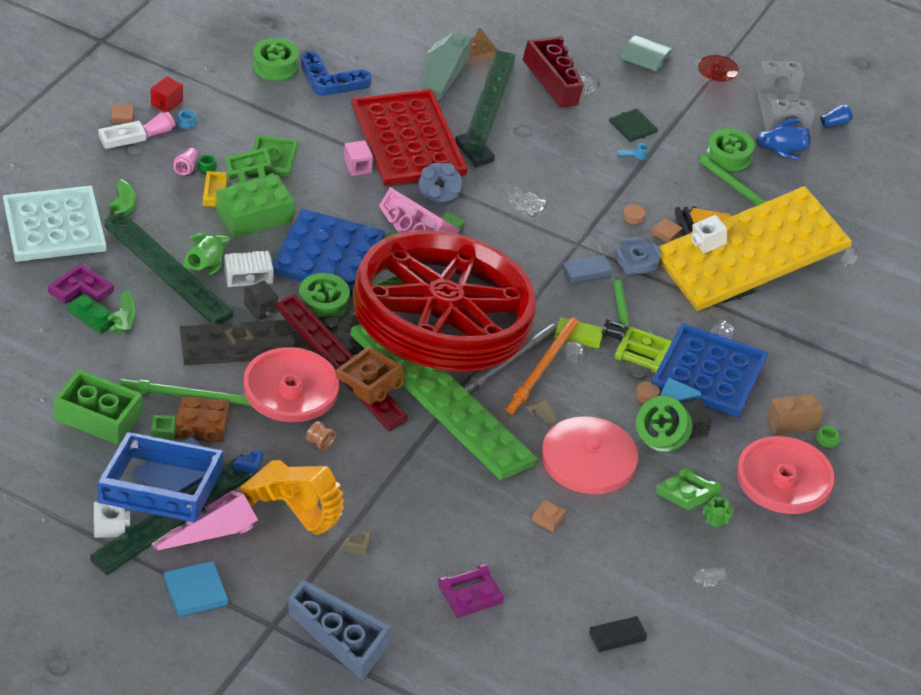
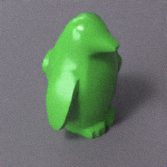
M204 232L189 237V240H193L195 243L188 251L183 266L194 270H203L209 267L208 274L213 275L222 266L223 250L226 248L230 237L219 234L212 236Z

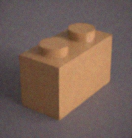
M815 393L771 399L767 421L774 435L818 430L824 410Z

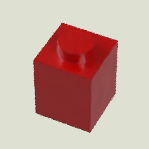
M166 76L150 88L151 105L164 112L171 111L183 101V84Z

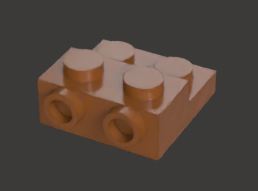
M370 346L335 370L336 378L353 387L354 395L370 405L375 401H383L387 392L393 388L399 389L404 382L403 366Z
M182 396L175 424V438L188 439L193 437L195 440L224 442L230 401Z

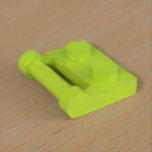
M630 326L617 348L614 359L619 361L626 360L651 369V372L656 373L672 341ZM628 349V350L634 351V352H636V353H639V354H642V355L651 357V358L655 359V361H653V360H651V359H648V358H645V357H642V356H639V355H636V354H634V353L628 352V351H626V350Z

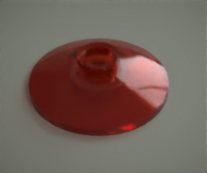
M721 55L703 57L698 64L699 72L705 78L716 82L731 81L736 78L739 71L737 64L733 60Z

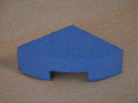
M251 451V454L243 457L239 456L233 464V470L256 474L262 463L264 451Z

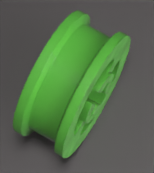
M268 38L260 41L254 47L253 68L260 77L271 81H282L293 77L297 73L299 68L297 60L299 50L293 42L283 38Z
M725 128L711 134L706 157L727 173L742 172L750 167L755 143L747 133L738 129Z
M316 273L305 278L300 284V300L322 323H332L346 315L349 306L350 289L342 278L330 273Z
M658 396L648 400L640 408L636 418V428L639 436L650 448L659 452H671L682 447L689 439L692 432V420L688 411L678 400L669 396ZM671 411H675L679 415L678 428L673 425L677 423L669 414ZM651 420L655 423L651 425L659 434L658 437L650 435L649 424Z

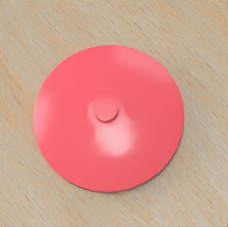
M285 347L266 351L249 363L244 373L243 391L249 404L262 415L277 421L304 422L322 416L333 407L338 397L339 379L336 378L334 367L322 356L301 348Z
M574 417L553 426L544 438L541 454L546 471L556 482L568 489L585 494H604L623 487L633 477L638 462L637 447L631 436L618 425L595 417Z
M772 436L754 441L743 450L738 461L737 479L744 493L758 505L779 513L801 514L819 508L828 500L834 485V471L826 456L809 443L791 437Z

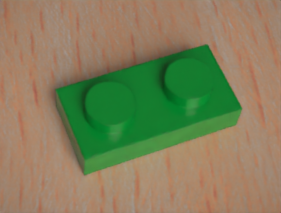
M85 293L68 304V312L100 334L115 325L112 320H108V316L112 315L113 312Z

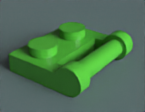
M684 467L679 475L668 478L665 482L656 486L658 495L686 510H690L716 497L721 492V485L713 480L708 481L696 475L688 467ZM691 482V483L697 485L698 487L702 488V490L696 488L695 486H693V485H691V484H689V483Z

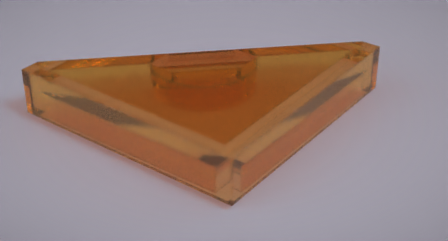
M478 28L475 37L472 38V53L469 61L497 55V49L481 28Z

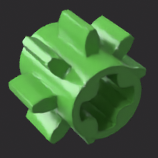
M719 496L708 500L702 510V515L707 516L706 523L715 527L722 526L723 524L728 525L734 512V508L729 507L730 501Z

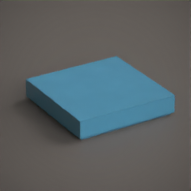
M214 561L164 572V580L178 617L228 605V598Z

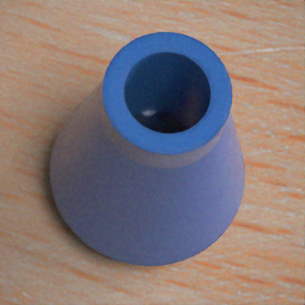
M839 105L826 115L821 116L820 120L824 128L844 125L853 119V114L848 105Z

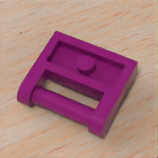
M487 564L478 565L477 569L449 578L448 576L438 578L439 588L457 618L503 603L504 596L490 575ZM479 578L482 581L455 591L452 588Z

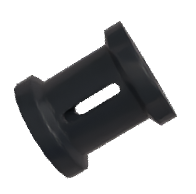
M607 318L602 330V337L608 336L619 340L621 343L630 325H622L613 322L611 318Z

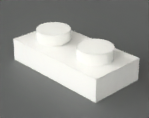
M140 121L98 129V136L105 149L146 141V132Z

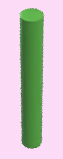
M616 280L613 285L620 324L630 325L622 281Z

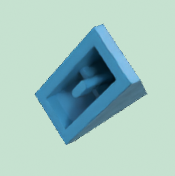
M668 378L660 396L672 397L678 400L686 410L697 407L701 393L699 390Z

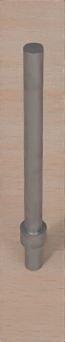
M551 324L525 342L512 358L500 365L488 368L481 374L477 373L470 378V382L464 385L463 388L468 393H471L473 390H479L486 385V381L553 335L556 332L557 326Z

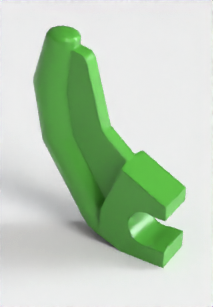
M122 179L116 184L119 197L109 204V212H114L116 221L130 215L134 211L136 204V193L132 185Z
M129 290L121 294V309L108 316V320H112L115 323L114 326L110 327V332L119 334L132 328L136 309L135 301Z

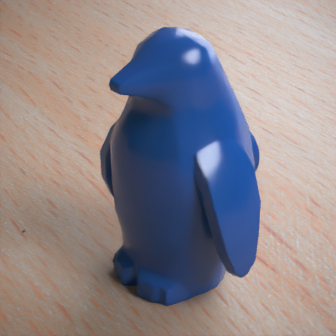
M800 119L786 120L772 130L759 133L756 137V144L758 147L770 149L784 158L800 159V156L791 153L810 148V131L808 128L791 126L800 122Z

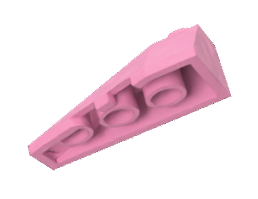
M231 491L206 506L207 512L205 514L200 513L196 522L187 521V526L184 528L178 526L153 542L152 546L154 549L162 550L237 532L242 534L254 527L252 523L258 519L245 495Z

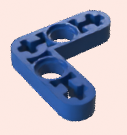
M306 51L301 55V67L313 91L318 95L326 96L361 90L371 85L372 75L367 70L359 69L329 74L316 52Z

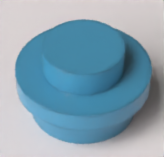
M182 110L176 117V124L183 129H190L196 126L197 117L191 110Z

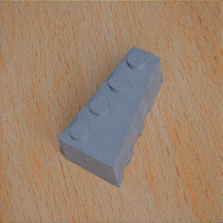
M303 579L288 597L289 615L363 682L390 645L391 626Z

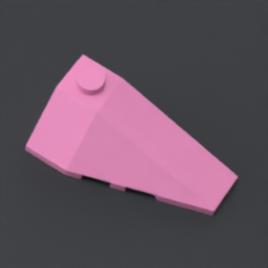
M391 187L379 205L388 221L393 224L399 233L433 230L457 234L460 230Z

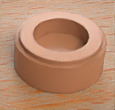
M630 204L624 208L623 219L626 222L640 224L644 221L645 210L643 207Z
M642 382L637 386L636 398L645 404L648 400L659 396V387L651 384L652 382Z

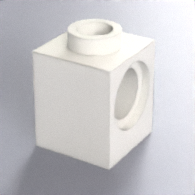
M714 215L693 224L692 242L703 253L709 252L727 244V228Z
M94 502V537H125V527L130 526V511H125V508Z

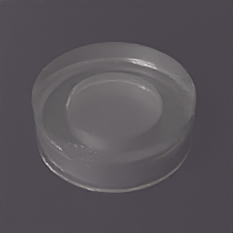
M720 321L711 329V333L733 340L735 337V331L728 322Z

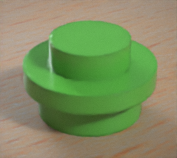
M824 426L817 432L816 441L823 447L833 448L839 444L840 436L834 427Z

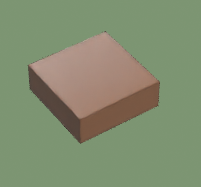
M112 105L111 124L133 122L134 105Z
M664 218L652 229V235L668 243L682 234L683 228Z

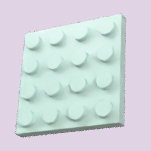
M92 186L3 195V204L15 262L106 251V242Z

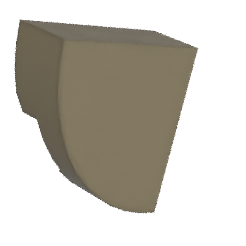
M546 399L532 402L527 406L533 416L538 415L543 419L542 422L553 423L557 419Z
M361 531L358 535L347 537L342 543L341 551L366 556L372 532Z

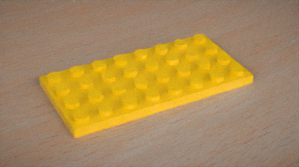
M804 186L721 220L727 228V244L709 252L703 253L698 246L696 247L691 239L693 232L659 246L661 251L660 264L698 312L851 247L852 240Z

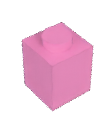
M366 141L345 143L344 162L350 175L356 176L372 173L373 156Z

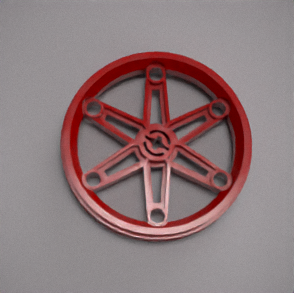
M408 231L379 241L369 249L361 261L353 288L356 316L361 326L373 340L386 350L407 361L438 370L476 371L506 362L516 355L526 342L536 312L533 285L526 273L516 262L503 252L482 241L444 231ZM424 264L444 266L447 268L441 275H439L438 273L431 270ZM389 270L405 285L372 286V281L378 274ZM455 273L461 275L458 284L450 281ZM471 274L493 287L467 284ZM393 312L420 314L422 316L418 326ZM516 312L517 319L511 327L502 330L485 314ZM431 315L439 318L434 327L428 324ZM449 323L467 336L441 333Z

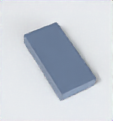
M604 255L565 262L562 267L570 283L612 275V268Z

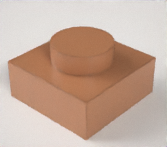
M544 500L533 513L532 521L553 532L564 519L566 510Z

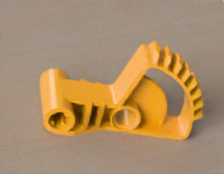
M272 460L237 490V492L245 495L250 506H253L259 500L263 502L284 500L306 530L311 531L317 536L330 530L340 519L344 509V499L341 497L343 492L339 489L341 485L336 482L333 473L327 466L288 467L281 460ZM319 499H320V502H321L322 511H321V509H320V508L318 507V505H317Z

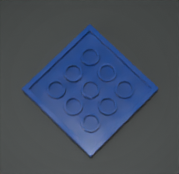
M301 208L272 263L273 274L301 282L308 276L316 273L334 274L348 284L350 295L353 296L358 267L369 249L383 239L385 231Z
M682 323L651 384L658 386L662 391L668 378H671L699 390L701 396L698 404L739 418L765 364L768 352Z

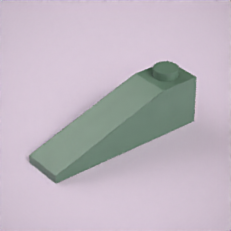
M453 32L433 44L426 54L420 90L432 89L437 101L441 100L471 58L472 37Z

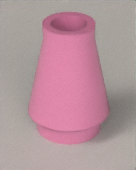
M161 112L142 127L146 132V137L149 138L172 131V128L175 127V122L169 112Z
M189 148L186 152L177 156L173 162L176 173L179 175L191 174L199 157L198 151L194 148Z

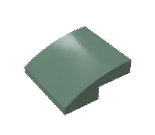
M635 35L625 45L619 58L657 71L662 67L664 59L670 56L672 48Z

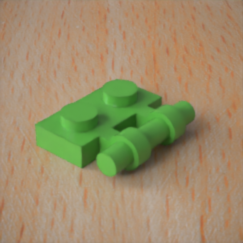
M267 147L225 157L230 180L236 178L240 180L239 182L231 183L232 186L274 175V173L265 175V171L273 169ZM256 173H258L259 177L246 180V176Z

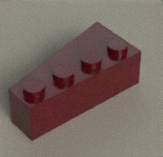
M563 36L527 40L522 59L560 108L577 106L584 85L577 69L573 67V59L569 58V50L563 44Z

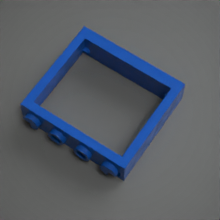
M127 432L98 482V503L196 522L222 472L223 451ZM132 458L206 472L195 495L120 481Z

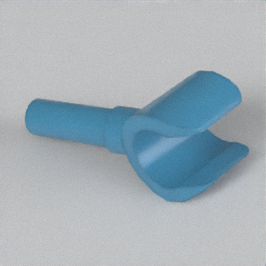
M640 143L636 150L618 151V156H635L639 160H644L649 152L647 150L648 146Z

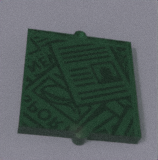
M638 109L621 112L620 115L609 118V122L629 142L640 138L645 139L646 136L658 132V128Z

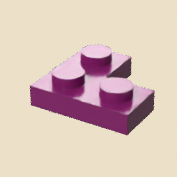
M80 263L48 286V293L64 304L81 292L99 303L114 292V285Z

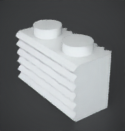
M269 251L224 255V272L227 287L273 284V266Z

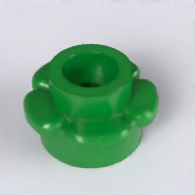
M208 154L200 156L196 163V167L203 174H206L207 171H216V166L218 165L215 157Z

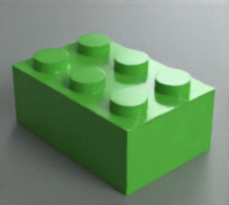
M273 175L216 190V211L232 237L235 238L292 222L295 217V200L279 176Z
M80 369L76 371L53 399L54 420L116 445L121 443L127 432L132 429L143 414L141 393Z

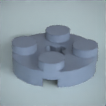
M434 163L425 167L418 182V188L423 198L434 201L433 204L448 205L454 202L462 187V179L455 170V167L450 163ZM437 181H442L445 184L443 188H441L440 185H435V183H437Z
M642 237L626 238L617 247L616 260L623 267V271L629 275L655 272L661 257L659 247L653 242L652 244L645 242L646 239Z

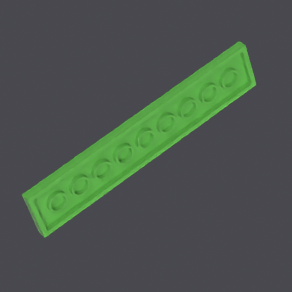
M361 324L352 327L350 335L365 349L370 346L403 366L404 382L402 385L498 479H506L536 465L538 458L445 370L429 368L407 361L379 345L368 335Z

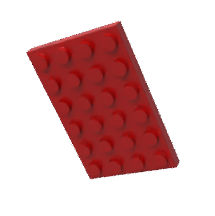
M432 89L351 98V106L384 186L418 182L422 170L434 163H450L455 167L460 176L467 175V166Z

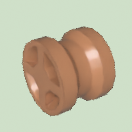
M321 421L313 423L306 434V441L310 444L315 443L321 451L327 450L336 438V431L332 428L327 429Z

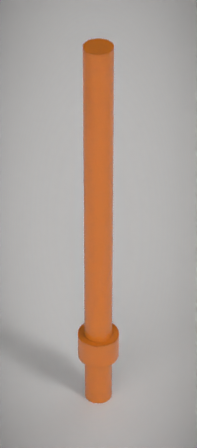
M576 318L569 320L522 387H518L514 392L512 401L506 407L507 413L514 414L520 404L525 403L532 387L579 322Z

